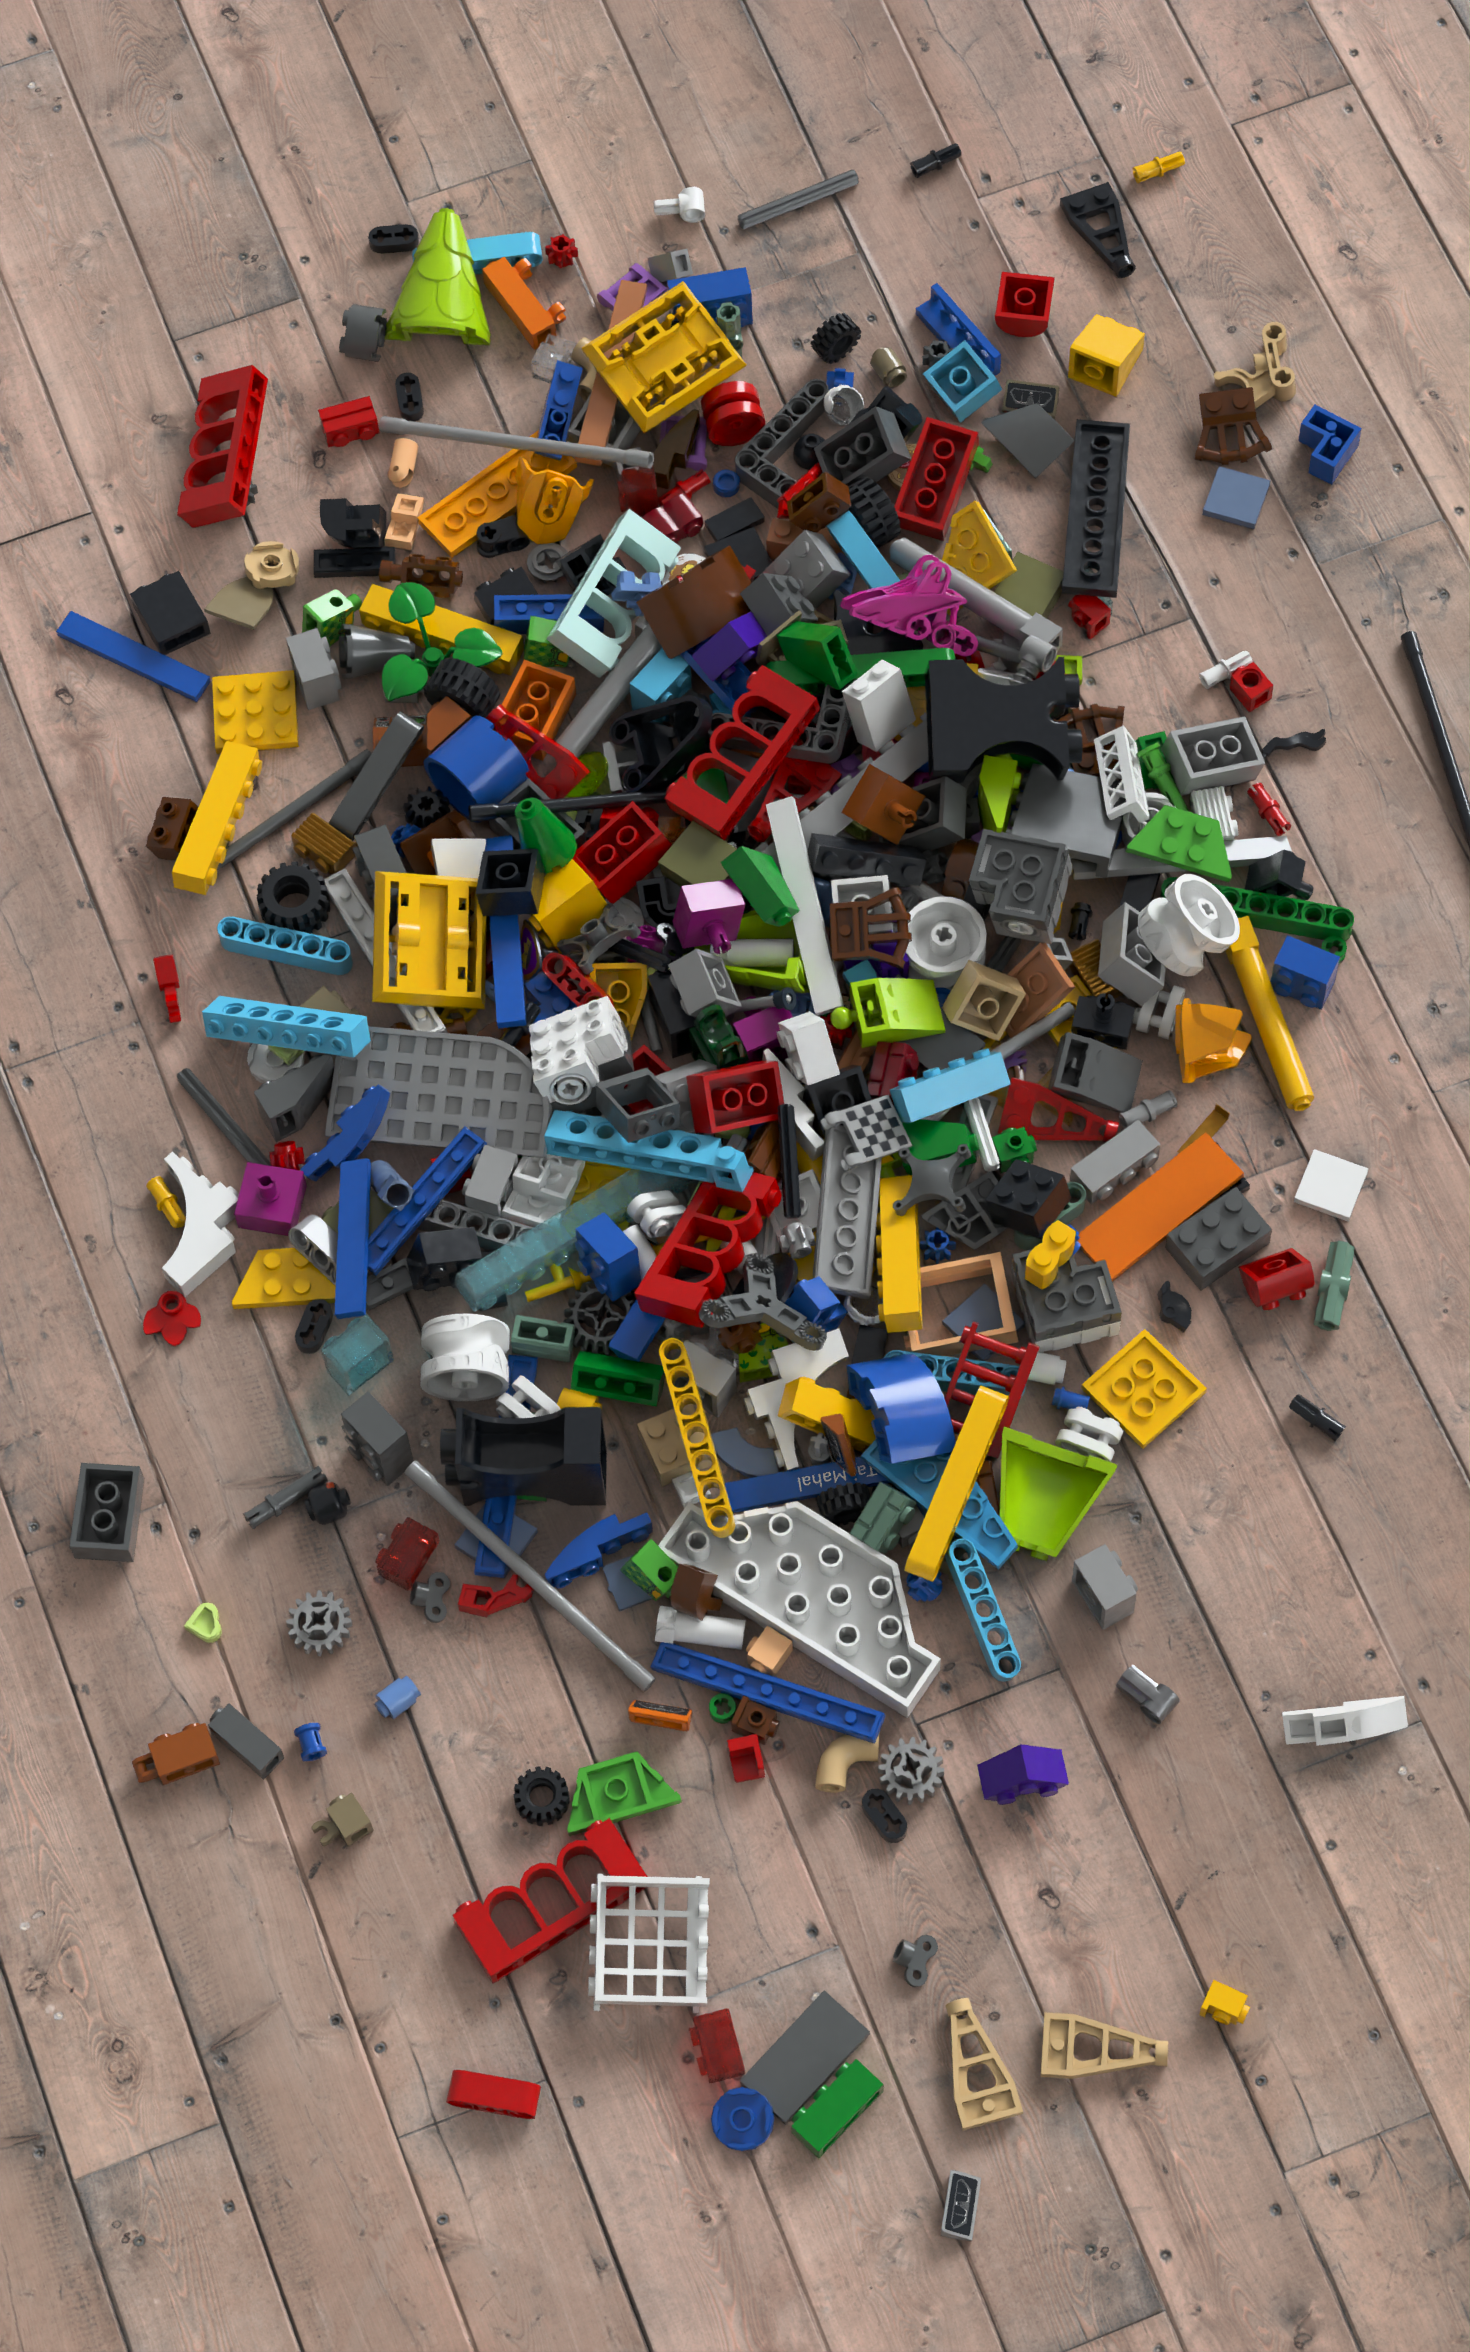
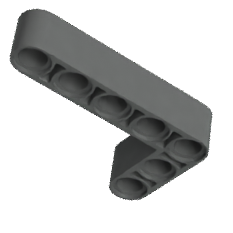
M813 379L807 382L735 456V472L739 476L740 483L777 509L779 507L777 499L796 480L773 464L826 411L824 408V397L828 393L829 388L827 383L821 379Z
M827 684L816 728L807 727L799 737V739H805L806 742L801 746L794 745L786 757L826 764L834 763L840 758L850 716L844 697L840 699L833 697L835 694L846 689L849 684H846L840 690ZM725 713L712 714V724L708 731L709 738H711L713 731L719 725L726 722H735L733 716ZM743 717L742 723L767 739L772 735H777L785 724L750 717ZM839 718L837 723L827 724L830 719ZM733 737L722 744V747L764 753V750L740 737ZM827 743L833 744V747L829 750L821 749Z

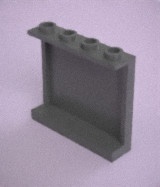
M1032 763L1030 773H1024L1021 790H1024V792H1018L1015 808H1018V811L1013 810L1011 815L1010 827L1013 828L1007 829L1006 833L1021 835L1024 838L1031 837L1048 840L1051 843H1064L1067 845L1070 858L1097 863L1096 876L1107 878L1121 830L1123 815L1113 820L1108 818L1101 778L1067 771L1064 780H1057L1044 765ZM1115 780L1111 788L1116 789L1121 781ZM1120 797L1115 803L1114 808L1125 803L1126 799Z

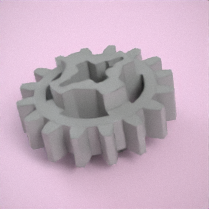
M318 1590L316 1597L312 1598L311 1594L307 1592L306 1601L295 1600L298 1608L289 1609V1614L293 1619L286 1620L288 1628H291L288 1631L290 1639H296L294 1643L297 1649L304 1645L306 1654L309 1655L312 1649H315L317 1655L321 1656L323 1649H327L330 1654H333L332 1646L335 1644L338 1647H343L341 1638L350 1637L349 1630L346 1628L352 1627V1620L347 1618L351 1613L348 1607L343 1608L344 1601L342 1598L334 1601L335 1597L332 1592L327 1597H323L321 1590ZM339 1616L338 1628L335 1630L333 1623L337 1620L336 1617ZM302 1617H304L306 1623L302 1626L303 1629L300 1631V1621ZM316 1621H318V1622H320V1623H322V1622L325 1623V1624L322 1625V1626H321L320 1624H318V1623L314 1625V1623H315Z
M911 1737L909 1744H905L903 1739L900 1738L899 1747L895 1748L890 1744L888 1745L890 1755H881V1761L884 1764L878 1765V1773L885 1775L880 1777V1784H888L886 1794L890 1795L895 1792L897 1802L903 1797H907V1802L911 1805L913 1798L917 1797L923 1803L924 1794L927 1793L933 1797L935 1796L933 1786L939 1788L942 1786V1780L938 1777L944 1776V1768L938 1766L943 1764L942 1756L934 1757L937 1748L934 1746L927 1749V1740H923L918 1745L915 1744L914 1737ZM912 1753L919 1754V1755H921V1756H923V1757H919V1756L914 1755V1754H912ZM900 1757L899 1765L894 1766L891 1770L893 1762ZM907 1762L913 1770H916V1780L910 1771H906ZM932 1771L929 1780L923 1785V1777L929 1775V1772ZM900 1784L906 1785L910 1788L900 1786Z

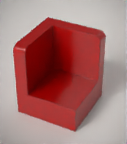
M757 1734L727 1740L735 1782L739 1783L764 1778V1764Z

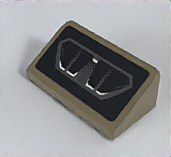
M1007 379L1002 412L1007 413L1038 403L1055 419L1059 399V386Z

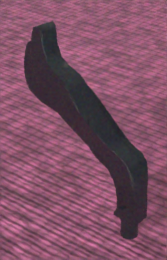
M1321 729L1316 733L1300 732L1288 738L1274 737L1262 749L1263 759L1267 756L1269 757L1276 749L1290 750L1300 746L1312 751L1320 750L1326 743V738L1324 737L1326 734L1325 729Z

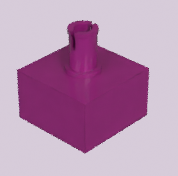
M732 879L681 886L673 925L682 948L712 944L716 954H720L719 946L722 953H726L731 949L730 941H736L745 908V902L740 889Z
M750 996V997L745 998L744 1000L753 999V998H756V997H755V996ZM770 1007L763 1011L761 1009L744 1011L746 1018L734 1022L733 1031L735 1036L739 1037L748 1055L749 1060L746 1063L761 1061L763 1051L767 1048L770 1049L780 1062L785 1061L788 1055L786 1048H782L778 1041L777 1032L780 1031L778 1022L793 1018L790 1010Z
M247 1162L234 1213L238 1228L288 1236L289 1231L298 1224L307 1188L304 1172Z

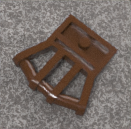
M1253 387L1199 394L1203 430L1196 450L1195 460L1202 461V459L1222 463V465H1229V462L1232 461L1245 463L1248 462V459L1263 451L1267 453L1272 450L1270 441L1257 422ZM1243 425H1250L1259 442L1248 448L1245 445ZM1236 426L1239 450L1227 451L1224 428ZM1217 429L1220 452L1205 448L1210 430Z
M1092 704L1090 708L1082 710L1073 708L1070 713L1057 720L1067 721L1068 726L1074 724L1075 729H1081L1082 761L1081 763H1070L1074 772L1100 777L1094 741L1088 742L1082 721L1092 719L1098 738L1105 734L1101 717L1116 719L1115 729L1123 725L1125 706L1111 708ZM1116 741L1104 745V750L1109 751ZM1113 759L1107 768L1113 770L1119 760Z
M898 887L867 901L829 904L833 962L873 959L892 967L903 969L905 964L903 958L909 942L912 941V933L908 930L911 914L906 911L900 898L902 893ZM886 902L891 903L895 912L868 915L869 910ZM897 923V932L869 934V925ZM897 943L893 956L870 949V944Z

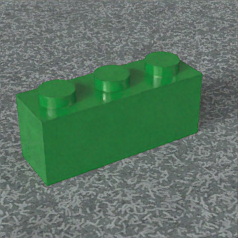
M580 1351L573 1364L571 1389L589 1395L657 1407L663 1393L665 1373L662 1365Z
M857 2059L851 2064L848 2062L843 2064L835 2074L837 2079L829 2087L826 2084L823 2085L813 2097L815 2102L808 2109L802 2107L791 2120L793 2122L791 2126L792 2134L818 2159L884 2092V2084Z

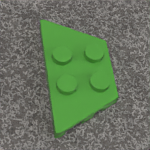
M1164 805L1125 849L1127 853L1228 883L1232 877L1219 821L1168 805Z
M638 1752L579 1768L572 1811L567 1827L568 1834L572 1836L586 1832L587 1827L598 1820L603 1822L610 1818L612 1823H616L680 1804L682 1800L677 1791L675 1792L664 1781V1778L647 1764V1761Z

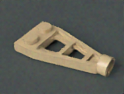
M961 1998L947 2003L945 2006L951 2022L954 2103L962 2130H968L1023 2114L1015 2082L975 2016L969 1998ZM967 2015L964 2019H958V2017ZM974 2034L979 2040L983 2054L965 2059L962 2055L960 2040L964 2036ZM984 2064L989 2067L996 2079V2084L992 2088L973 2093L967 2086V2071L972 2066Z
M1044 2012L1041 2077L1074 2079L1149 2065L1167 2066L1168 2041L1148 2038L1076 2014ZM1080 2033H1084L1098 2038L1102 2044L1100 2056L1092 2060H1077L1074 2057L1075 2037ZM1116 2039L1131 2043L1133 2055L1128 2059H1110L1108 2056L1109 2041ZM1150 2048H1155V2057L1150 2056Z

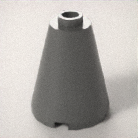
M342 624L340 630H345V635L339 636L340 668H346V674H342L343 679H352L383 671L384 665L388 660L399 654L407 655L410 658L415 657L414 642H410L408 636L350 624Z

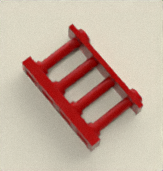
M973 1321L971 1327L965 1325L959 1342L963 1343L964 1347L944 1399L947 1407L951 1399L969 1406L972 1405L975 1395L955 1388L961 1371L1005 1387L1004 1391L1010 1392L1006 1410L987 1455L998 1459L1002 1450L1004 1427L1010 1428L1040 1346L1029 1342L1027 1348L1021 1346L1019 1349L976 1333L979 1323ZM971 1343L1016 1360L1015 1363L1020 1365L1017 1375L1010 1374L1009 1377L965 1360ZM951 1418L954 1432L960 1434L964 1422Z

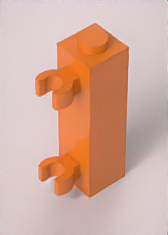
M505 257L492 261L482 269L484 285L531 347L535 350L557 338L555 324L566 320V316L563 314L565 308L560 302H557L546 311L523 281L533 275L529 269L532 267L530 262L523 258L512 267Z

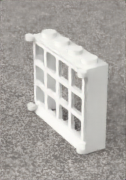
M597 1874V1884H591V1902H596V1915H590V1933L596 1934L595 1946H589V1965H595V1977H589L588 1996H594V2011H600V2004L693 2006V2013H699V2007H706L707 1919L709 1914L708 1887L710 1878H702V1876H696L695 1878L603 1876V1874ZM606 1886L629 1887V1909H606ZM636 1887L658 1888V1910H635ZM665 1888H688L687 1911L664 1910ZM605 1916H629L628 1939L605 1938ZM635 1916L658 1917L657 1940L634 1939ZM664 1917L687 1918V1940H664ZM605 1945L628 1946L627 1968H604ZM634 1946H657V1969H634ZM664 1947H687L686 1970L663 1969ZM604 1975H627V1995H604ZM633 1975L657 1976L656 1996L633 1995ZM663 1976L686 1977V1997L663 1996Z

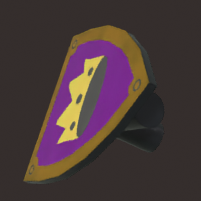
M524 919L520 936L523 980H531L541 970L543 959L550 953H558V950L540 948L535 929L527 919Z

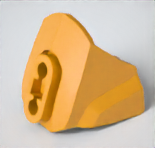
M520 457L515 475L518 486L517 525L536 544H549L564 540L574 522L580 505L588 499L595 480L590 478L585 486H581L574 477L547 469L534 472L527 460ZM553 486H559L561 489H554Z
M1184 998L1183 1004L1176 1005L1175 1046L1176 1053L1179 1055L1183 1083H1193L1196 1078L1238 1066L1252 1041L1251 1034L1236 1030L1243 1016L1241 1010L1210 1004H1192L1190 998Z

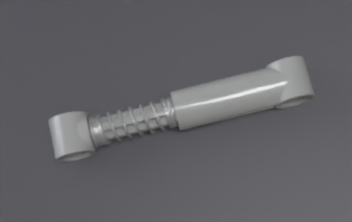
M1032 635L1027 637L1020 648L1019 660L1021 662L1017 666L1018 672L1013 674V680H1009L1010 686L1029 683L1033 681V678H1036L1037 674H1039L1038 672L1049 670L1055 661L1057 647ZM983 762L968 774L963 783H958L967 789L966 798H973L978 790Z

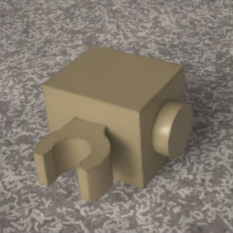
M353 1793L347 1796L344 1794L340 1795L330 1802V1806L326 1808V1811L332 1822L320 1820L311 1827L314 1834L322 1829L328 1831L327 1835L320 1839L322 1846L329 1845L339 1835L346 1845L350 1846L374 1831L371 1821Z

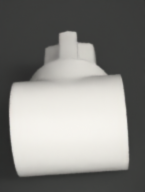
M697 187L683 189L678 194L679 198L654 201V213L657 216L680 214V218L689 223L699 222L705 217L703 191Z

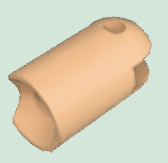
M406 438L395 440L388 478L396 487H406L411 483L418 453V444L415 441Z

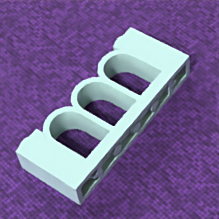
M630 509L617 519L546 639L598 678L607 671L611 672L620 660L617 658L622 650L620 645L630 636L632 630L631 621L637 617L634 608L627 610L596 588L602 576L617 587V576L621 571H627L612 559L618 548L640 563L647 573H659L660 581L663 580L665 571L671 572L679 561L676 556L681 547ZM635 576V583L642 584V580ZM585 604L612 624L615 630V638L605 636L579 617Z

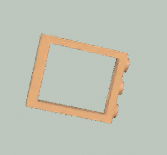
M1001 1252L920 1268L921 1288L993 1274L1003 1328L978 1333L1005 1344L1018 1342ZM918 1330L908 1331L909 1335L904 1336L906 1351L951 1356L961 1354L964 1344L959 1342L961 1336L920 1344ZM971 1343L968 1352L985 1348Z

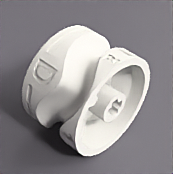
M1184 874L1168 886L1164 893L1166 898L1154 899L1141 910L1138 916V927L1147 948L1160 963L1179 975L1189 977L1197 975L1204 969V951L1211 953L1224 952L1238 939L1240 926L1231 904L1214 885L1199 876Z
M934 897L919 903L909 912L911 914V922L908 923V930L912 933V941L909 942L906 949L909 959L908 979L933 980L935 988L943 987L952 990L968 960L985 966L986 927L981 915L970 904L953 897Z
M450 1314L436 1317L426 1322L422 1327L421 1346L433 1358L427 1360L421 1366L420 1386L422 1390L432 1396L453 1401H480L502 1395L509 1388V1366L504 1354L509 1350V1327L498 1319L478 1314Z

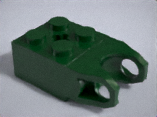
M713 1004L701 1010L694 1020V1027L689 1029L690 1050L695 1061L701 1059L714 1064L717 1069L746 1064V1061L749 1060L748 1055L739 1037L735 1036L733 1028L727 1022L721 1006Z

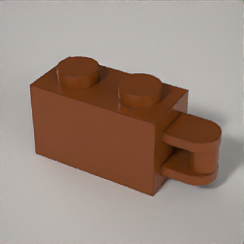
M206 1723L189 1724L179 1733L173 1735L163 1734L156 1737L154 1742L148 1744L151 1753L140 1756L132 1761L139 1783L148 1782L160 1777L163 1785L220 1765ZM154 1762L156 1768L147 1770L146 1765Z

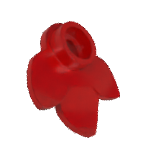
M167 1291L160 1296L157 1306L147 1311L144 1317L143 1330L146 1335L161 1332L165 1341L169 1345L176 1347L185 1339L187 1328H198L201 1326V1315L195 1306L186 1302L185 1297L181 1293ZM170 1303L178 1304L175 1309L170 1310L167 1308Z

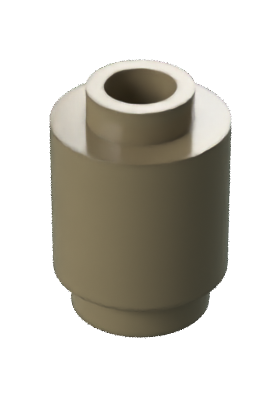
M882 347L873 353L870 364L884 384L894 388L906 380V368L892 348Z

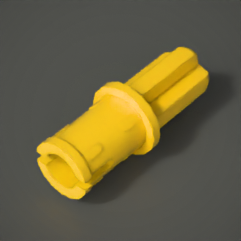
M1177 152L1161 159L1156 156L1148 163L1133 167L1134 178L1137 183H1141L1156 176L1163 177L1164 172L1183 166L1185 158L1182 152Z
M161 1176L149 1180L146 1187L156 1200L157 1209L163 1211L173 1228L183 1227L186 1222V1216L177 1203V1196L170 1192Z

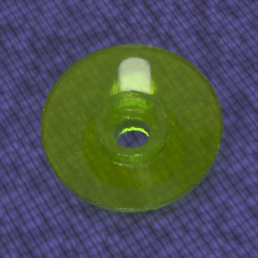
M592 751L578 757L590 773L567 795L568 798L589 796L602 784L607 775L609 763L601 752Z

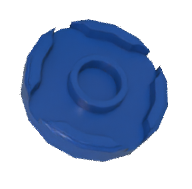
M744 2087L730 2089L724 2093L715 2103L711 2116L713 2132L720 2142L730 2149L739 2151L753 2150L765 2143L772 2133L775 2120L773 2108L767 2098L754 2089Z

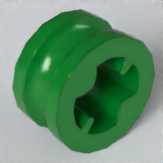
M1329 936L1322 942L1321 949L1329 952L1333 946L1338 947L1335 955L1340 956L1339 963H1341L1346 955V942L1338 936Z
M724 1693L715 1695L709 1703L711 1718L720 1724L732 1721L736 1712L734 1699ZM722 1702L728 1704L729 1710L727 1714L724 1711V1715L718 1714L716 1707L717 1704L722 1706Z

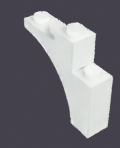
M171 1152L164 1158L168 1172L175 1178L185 1195L186 1222L179 1245L172 1257L162 1267L165 1279L186 1297L236 1253L233 1243L235 1238L225 1226L235 1218L234 1213L239 1194L233 1187L229 1186L226 1188L220 1181L213 1186L204 1175L199 1177L193 1172L194 1167L185 1157L179 1158L175 1153Z
M840 1329L827 1332L824 1346L818 1351L805 1349L797 1343L772 1350V1358L768 1359V1364L772 1375H778L779 1379L747 1390L748 1397L744 1398V1403L748 1415L754 1414L756 1420L768 1418V1422L764 1423L769 1440L775 1439L778 1449L774 1450V1456L778 1467L784 1466L785 1471L794 1470L799 1467L794 1446L795 1424L778 1417L785 1384L799 1377H807L816 1381L828 1369L841 1361L847 1360L849 1355Z

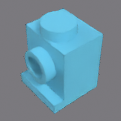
M731 1146L718 1147L709 1163L716 1187L743 1192L754 1172V1168L748 1165L744 1152H740Z

